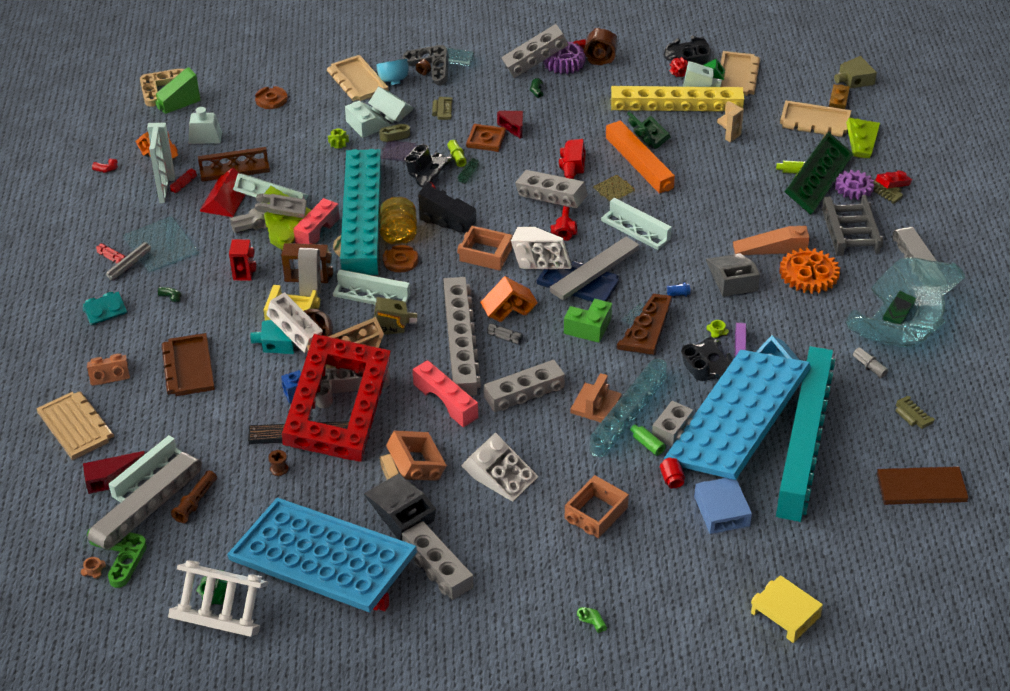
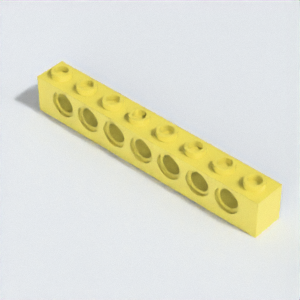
M611 86V110L725 111L726 102L728 101L741 108L744 105L743 87Z

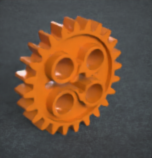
M799 248V252L792 250V254L787 253L786 257H783L780 262L779 274H781V279H785V284L790 283V288L795 286L796 291L803 289V293L809 290L813 294L814 290L820 293L821 289L827 291L828 287L833 288V284H837V280H839L840 267H838V262H834L835 258H829V253L824 255L823 250L818 253L816 248L813 251H810L809 248H806V251Z

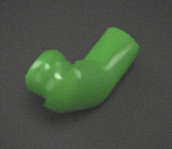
M585 607L578 609L577 616L582 622L593 624L598 633L606 631L607 626L597 610Z

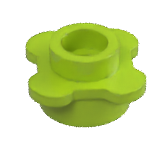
M714 320L706 327L711 332L713 338L729 333V330L725 328L726 324L721 320Z

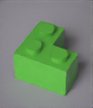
M594 299L589 310L570 306L564 317V334L600 343L612 319V303Z

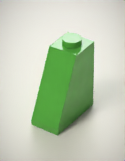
M190 67L183 70L156 93L157 101L155 103L158 110H162L167 114L201 101L197 75Z

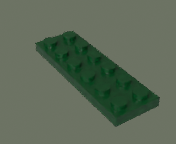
M827 132L784 192L811 215L849 162L853 153L830 132Z

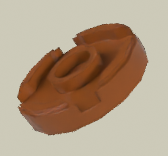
M273 86L270 89L269 87H264L255 94L256 104L264 109L279 108L288 99L287 92L277 86Z
M406 245L393 246L392 249L389 251L387 249L383 254V265L393 272L410 271L419 262L417 251L415 252L412 247Z

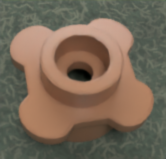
M97 557L87 558L83 563L84 568L81 569V575L99 578L102 569L106 567L105 561H100Z

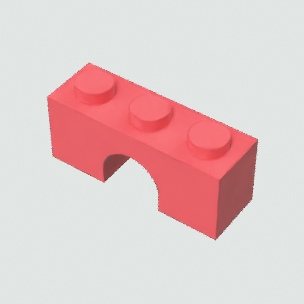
M323 198L293 228L295 244H316L320 240L322 226L330 229L340 219L338 203Z

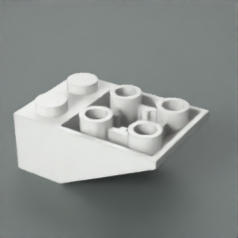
M517 227L511 243L520 268H572L563 238L536 227Z
M494 433L462 464V467L475 480L512 502L538 478L536 473L497 433Z

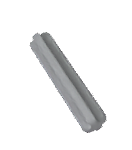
M144 242L107 271L106 276L110 280H114L150 252L151 246Z

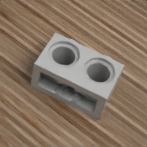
M671 401L653 424L652 434L664 444L672 447L676 440L680 439L681 434L684 433L685 427L690 425L693 419V409Z

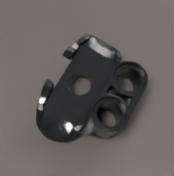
M692 35V42L679 44L680 39L677 38L672 43H669L665 48L664 57L667 60L683 57L687 62L705 65L708 63L709 55L712 51L704 37L699 38Z
M421 144L416 146L406 156L405 162L409 175L414 177L416 183L423 188L427 181L431 182L440 174L443 168L450 163L453 155L444 156L436 152L434 155H431L428 145Z
M710 336L698 344H687L681 349L684 365L695 379L707 381L717 378L719 380L733 361L730 353H727L725 357L718 349V346L722 344L720 340H715ZM712 355L719 356L717 361L712 362L708 360Z

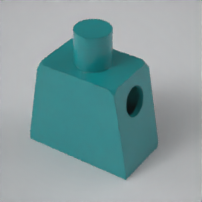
M272 320L262 322L261 332L250 333L251 344L262 343L263 352L294 354V342Z

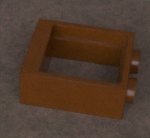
M284 243L281 258L285 282H299V270L294 268L293 259H298L300 247L317 248L320 250L322 270H320L321 283H328L329 277H333V266H330L332 253L329 252L328 245Z

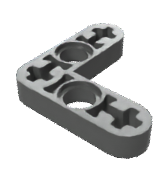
M444 45L409 50L403 54V59H407L409 66H415L422 59L432 63V79L436 85H444L447 82L449 53ZM424 54H429L428 57L422 58ZM444 63L442 67H437L438 64Z

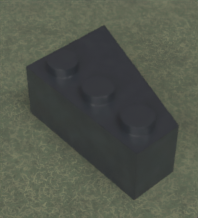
M427 181L418 193L420 220L453 229L457 232H469L471 226L476 223V208L458 198H451L446 195V191L437 190L432 187V183Z

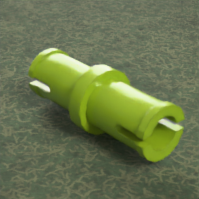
M450 140L447 144L451 151L450 154L453 155V159H455L458 167L465 166L467 161L464 157L463 149L459 147L456 140Z

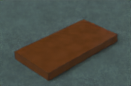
M959 466L877 469V477L884 505L968 502V494Z

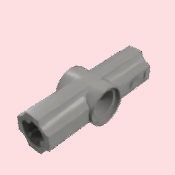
M255 208L251 209L248 214L230 219L234 233L254 228L256 231L261 228H267L264 213L257 211Z

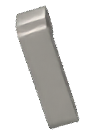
M327 368L325 376L322 377L321 390L317 393L316 405L320 408H328L333 404V393L358 391L363 373H355L353 370L344 368ZM389 368L383 388L388 387L390 384Z

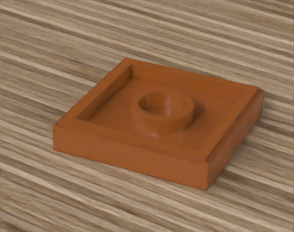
M474 124L466 142V147L499 152L506 134V128Z

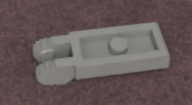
M257 194L256 200L261 203L255 204V209L259 212L266 213L269 211V213L304 218L307 204L305 199L275 194Z

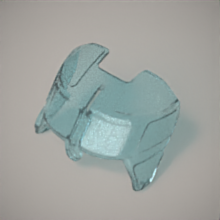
M901 258L871 287L874 294L883 301V305L872 318L865 317L857 310H852L845 323L850 330L872 341L882 342L884 345L899 347L917 346L946 322L943 318L945 311L944 295L965 278L963 270L954 262L949 264L920 258ZM899 291L917 298L916 303L901 325L882 320L883 315Z

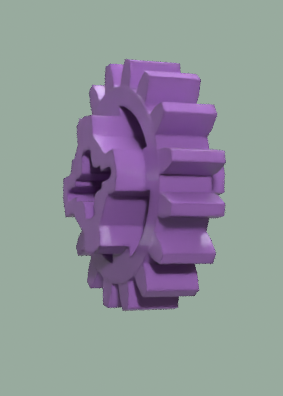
M850 170L849 173L844 171L843 174H839L838 178H836L835 189L838 190V194H843L844 198L849 196L850 200L853 197L859 200L862 195H871L874 189V180H871V176H866V172L861 174L859 170L856 172Z

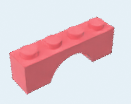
M427 360L412 369L413 385L425 395H428L430 392L436 394L447 407L450 417L458 424L465 427L478 419V402Z

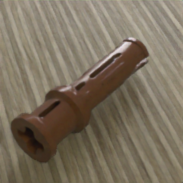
M206 471L189 495L183 496L178 507L173 508L171 515L177 522L187 523L192 511L197 510L198 502L217 480V475L213 471Z

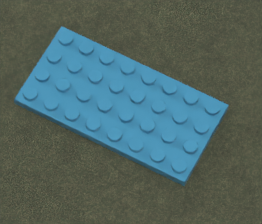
M740 350L692 417L690 425L685 427L684 433L681 434L679 440H676L664 459L676 458L679 460L682 468L736 480L811 369L810 363Z
M276 498L227 555L230 561L370 613L418 551L417 547L413 544Z

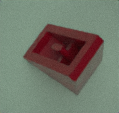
M498 111L497 125L506 128L508 132L519 139L523 138V111Z

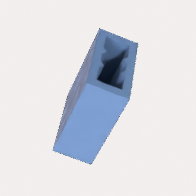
M722 478L695 484L694 497L710 534L750 526L752 513L737 479Z

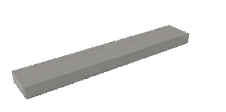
M627 236L550 286V292L561 300H565L639 250V244Z

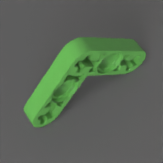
M130 532L120 543H117L110 549L120 552L108 573V579L112 587H123L130 580L147 548L145 538L142 535ZM89 541L91 545L100 547L97 544ZM125 559H133L130 564L122 563Z

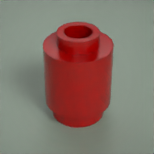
M676 458L664 459L659 468L665 484L670 489L683 486L685 476L679 460Z

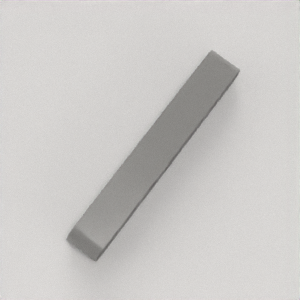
M181 452L93 525L89 530L88 540L106 550L111 549L200 472L202 461L185 452Z

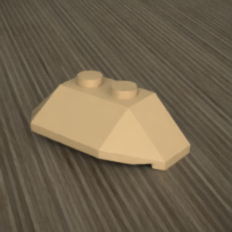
M374 317L329 337L379 348L384 333L377 318ZM326 365V369L336 368L335 366Z

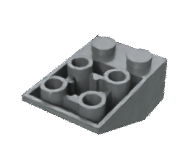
M741 253L706 259L722 297L758 291L760 273L755 263Z

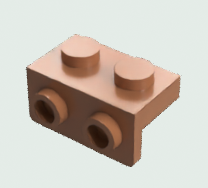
M113 354L107 359L97 357L91 359V362H87L90 384L92 386L130 378L126 355Z

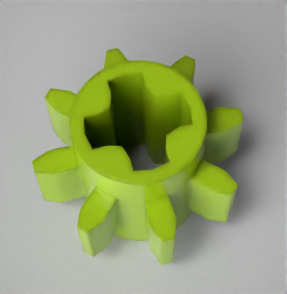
M336 128L331 131V135H328V143H330L331 147L343 148L349 142V135H346V131Z

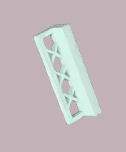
M239 173L233 188L234 191L257 197V194H264L270 186H273L289 197L307 199L308 194Z
M616 198L610 201V211L601 217L602 222L657 250L671 240V226ZM613 215L619 220H610L608 218ZM622 224H631L633 227L626 228ZM637 231H644L647 235H639ZM658 238L661 241L657 244L651 241V239Z
M339 270L337 273L338 285L333 292L334 297L374 305L376 303L374 297L378 295H383L385 298L393 300L396 298L403 299L402 301L407 303L410 297V283ZM341 288L350 289L347 293L340 292ZM367 292L368 295L358 296L357 293Z
M168 435L110 482L109 488L112 497L122 502L125 500L122 497L123 495L139 488L138 483L142 480H148L155 475L153 471L156 468L167 465L169 463L168 458L173 454L179 455L181 451L176 448L175 439Z

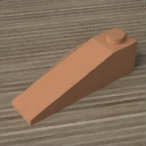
M788 226L734 241L735 254L741 253L742 255L787 254L792 253V250L799 252V248L806 251L809 243L807 226Z

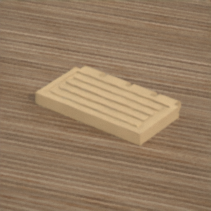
M723 51L721 65L725 69V77L721 82V87H743L745 96H748V94L754 95L760 57L755 56V54Z
M360 55L333 63L327 68V72L352 101H362L371 98L378 86L389 91L388 86Z
M785 100L780 124H783L782 128L794 130L796 126L799 131L811 132V129H814V133L826 134L829 131L833 136L842 137L843 134H847L846 122L850 118L851 110Z
M70 392L36 408L40 417L72 460L109 443V439L114 437L112 431L97 414L82 392L75 394Z

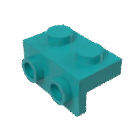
M119 291L115 293L108 292L101 298H90L83 303V311L86 313L90 325L127 313Z

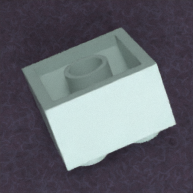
M379 86L368 102L373 106L372 110L378 114L384 113L386 115L385 118L392 123L394 120L400 122L414 109L405 101Z
M357 101L345 106L346 122L362 138L379 132L381 128L391 126L381 114L372 110L371 106Z

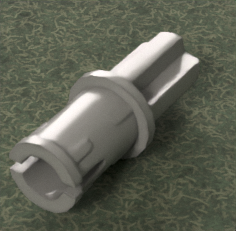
M860 347L854 351L853 357L865 365V369H870L880 379L888 373L889 369L878 362L875 356L869 355Z

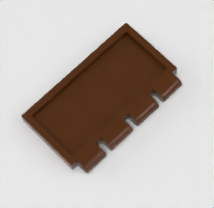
M206 333L170 338L168 342L161 344L168 395L182 396L215 390Z

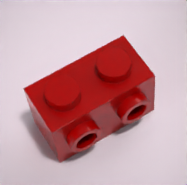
M232 239L229 258L233 280L251 281L253 272H256L257 264L256 261H253L255 250L254 247H251L250 240Z

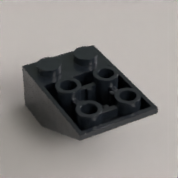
M399 473L364 493V496L398 540L402 541V533L423 521L426 525H429L435 520L436 508L422 491Z

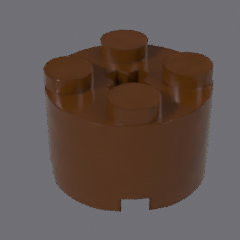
M595 28L590 32L584 47V54L588 62L601 66L612 63L618 46L617 35L609 30Z

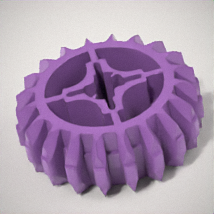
M568 42V46L543 60V65H545V68H549V71L554 70V73L560 72L562 74L565 72L568 74V72L574 74V71H579V68H583L585 62L584 50L579 44Z

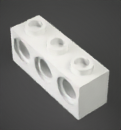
M285 292L270 300L266 315L304 353L307 352V345L311 344L313 335H322L323 330Z

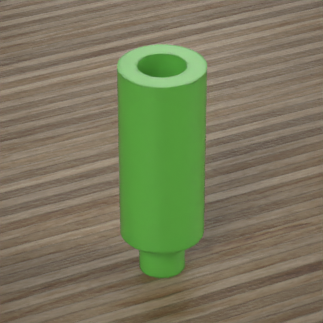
M637 425L631 427L630 431L634 433L633 437L655 456L665 451L666 445L643 426L638 427Z

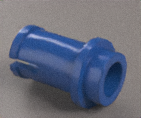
M685 282L681 285L667 286V295L672 297L682 295L687 297L691 293L690 285Z

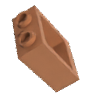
M471 226L469 232L465 233L463 242L458 245L457 253L459 254V259L461 262L501 271L513 248L511 243L512 235ZM474 243L497 247L495 254L471 248Z
M393 431L386 445L401 476L406 480H439L447 466L429 432ZM410 452L422 453L425 461H414Z
M594 475L565 505V519L570 524L582 528L587 534L599 538L628 508L629 494ZM593 496L613 506L599 522L579 511Z

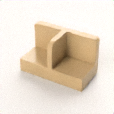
M730 101L726 102L725 115L720 117L717 123L726 129L725 140L732 142L741 135L744 109Z

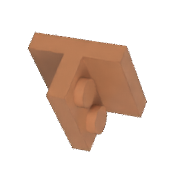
M600 373L594 385L588 383L583 385L571 407L570 413L608 424L622 398V393L609 390L610 385L607 384L608 375Z

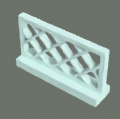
M148 123L149 151L159 203H165L168 182L175 181L166 123Z

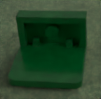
M630 111L627 113L629 124L633 128L635 127L633 131L639 138L643 137L642 140L648 147L651 145L654 149H657L671 138L670 134L652 116H649L641 123Z

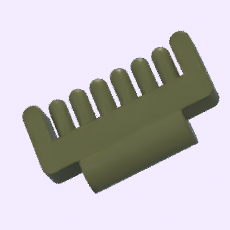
M439 97L438 100H434L432 116H437L438 120H451L453 98Z
M874 179L873 191L875 193L878 192V195L888 199L892 204L902 199L901 188L887 189Z
M910 396L897 400L895 411L911 426L918 425L923 429L934 423L935 419L927 416V413H923L924 411L920 410L917 404L912 400L910 401Z

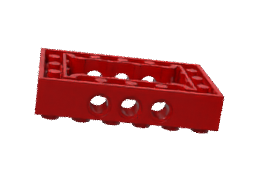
M314 334L282 431V445L362 462L390 365L391 350ZM326 365L335 366L336 369L344 368L353 370L355 373H363L347 429L311 421L312 409L316 407L317 393L321 390L322 377L326 374Z

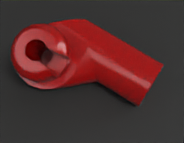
M111 158L108 160V164L94 162L92 170L103 173L116 170L118 168V161Z

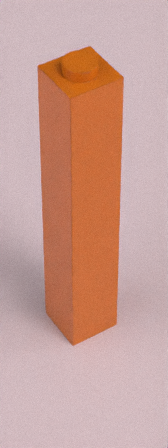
M621 120L606 125V139L659 194L674 188L675 175Z

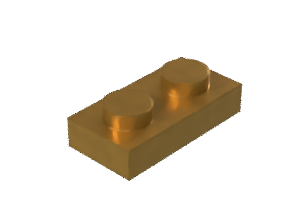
M833 84L829 107L845 109L850 87Z

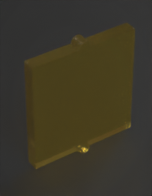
M618 175L593 186L601 196H604L609 201L613 198L619 199L635 191L627 181H624Z

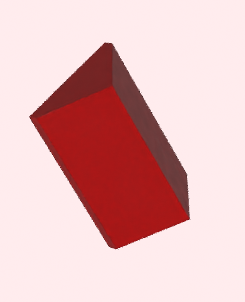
M234 167L218 179L201 207L200 212L228 217L234 216L246 195L233 190L239 173Z

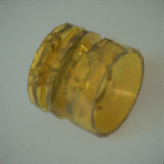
M392 197L381 204L379 219L380 235L383 240L390 244H406L412 241L417 234L416 207L413 202L403 197Z

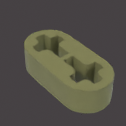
M399 124L381 128L379 131L380 140L390 142L408 138L410 136V126Z

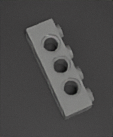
M555 24L501 58L513 78H516L569 44L562 31Z
M525 170L515 182L518 193L522 197L578 208L588 196L584 181Z
M551 360L484 384V398L494 412L504 411L511 406L523 404L530 399L540 398L552 391H559L565 387V374L555 360Z
M423 521L402 533V541L417 547L418 552L413 557L415 564L419 568L423 567L429 580L435 581L438 584L443 595H448L454 600L474 588L473 574Z

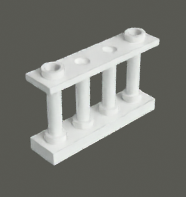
M187 560L186 563L177 566L178 570L186 571L181 604L169 609L168 618L250 637L258 634L260 625L253 624V620H251L257 588L268 586V581L261 580L262 577L259 575L249 574L246 577L199 566V562ZM195 574L207 576L202 607L198 611L191 609L190 606ZM216 578L228 581L223 610L219 615L212 614L210 610ZM237 583L249 586L243 618H240V620L232 619L233 616L231 615Z

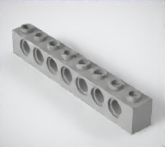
M466 277L443 278L452 381L468 395H477V388H481L480 376H476V374H479V363H475L478 360L477 349H473V347H476V336H472V334H475L474 322L470 323V321H473V309L469 310V308H472V299L468 297V295H471L470 284H466Z

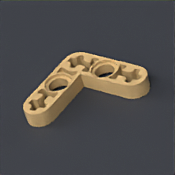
M173 69L142 75L140 83L145 104L147 106H156L157 86L167 85L184 69Z

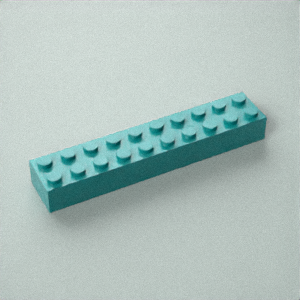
M381 149L346 150L340 250L341 270L366 275H378L382 172Z
M809 347L807 362L810 363L811 369L802 380L776 511V517L801 522L802 515L807 514L808 503L805 501L809 502L811 487L808 486H812L814 472L810 471H815L817 457H813V455L817 456L820 443L816 442V440H821L823 428H819V426L824 425L825 414L822 411L826 412L828 400L824 398H829L831 386H827V384L832 383L833 372H830V370H834L836 360L832 358L833 350Z

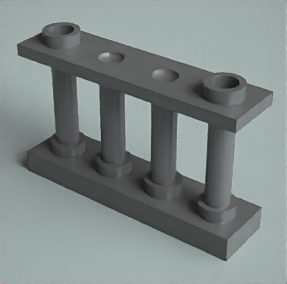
M862 195L861 204L836 205L833 204L831 197H824L822 211L836 256H843L844 250L847 247L873 246L875 253L879 254L880 247H883V237L879 235L871 211V202H868L866 195ZM836 212H862L861 216L840 217L836 214ZM865 222L867 227L843 228L840 224ZM869 234L871 239L847 240V238H844V235Z

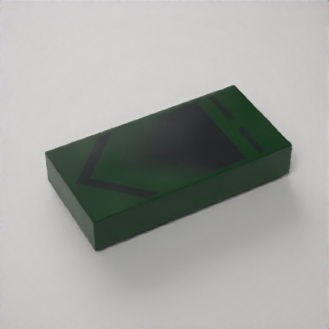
M899 291L883 315L882 320L900 328L916 303L917 298Z

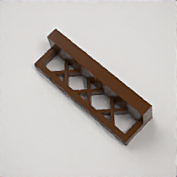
M266 147L198 156L202 182L218 180L233 167L240 174L245 175L270 172ZM256 154H264V158H254ZM239 156L246 157L244 161L237 160ZM224 158L230 160L228 163L222 164L220 162V160ZM203 161L213 162L210 166L202 165Z

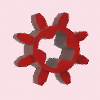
M683 57L673 59L671 64H669L671 66L670 73L676 77L685 76L688 65L687 60H684Z

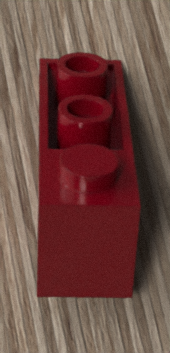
M145 451L83 463L88 494L110 490L109 483L144 456Z

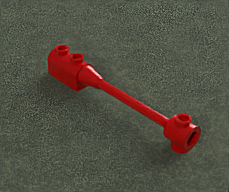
M583 139L569 140L565 143L564 148H560L559 168L563 169L565 178L574 179L576 174L584 173L586 149ZM563 205L562 217L556 220V224L551 225V234L568 241L572 238V235H577L578 233L577 222L569 218L570 207Z

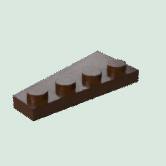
M653 293L643 307L640 316L635 318L632 327L627 329L624 338L617 343V349L655 355L672 303V296Z

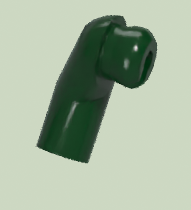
M539 78L533 79L530 86V91L537 98L543 96V92L539 89L542 87L540 85H543V81Z
M171 287L158 288V296L171 297L170 300L172 302H180L182 294L179 290Z

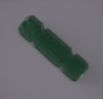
M472 158L459 174L458 182L466 183L468 181V178L471 177L479 166L478 159Z

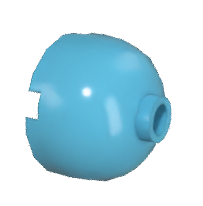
M407 59L376 64L378 76L384 82H391V85L400 84V80L405 79L409 72Z

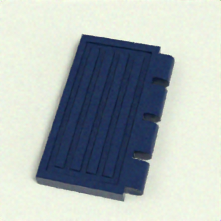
M572 261L571 269H544L537 279V284L550 288V286L584 264ZM606 271L572 294V296L591 302L594 299L607 302L619 284L618 275Z

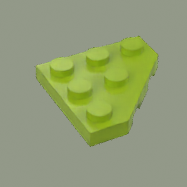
M270 186L264 193L289 197L273 186ZM307 207L305 210V216L311 211ZM269 211L264 213L270 243L283 250L284 243H293L295 241L293 228L303 218L269 213Z

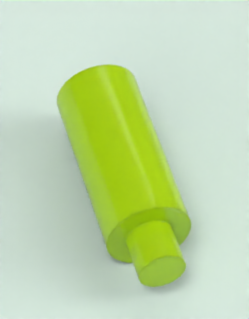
M783 160V163H776V170H782V173L797 174L805 162Z

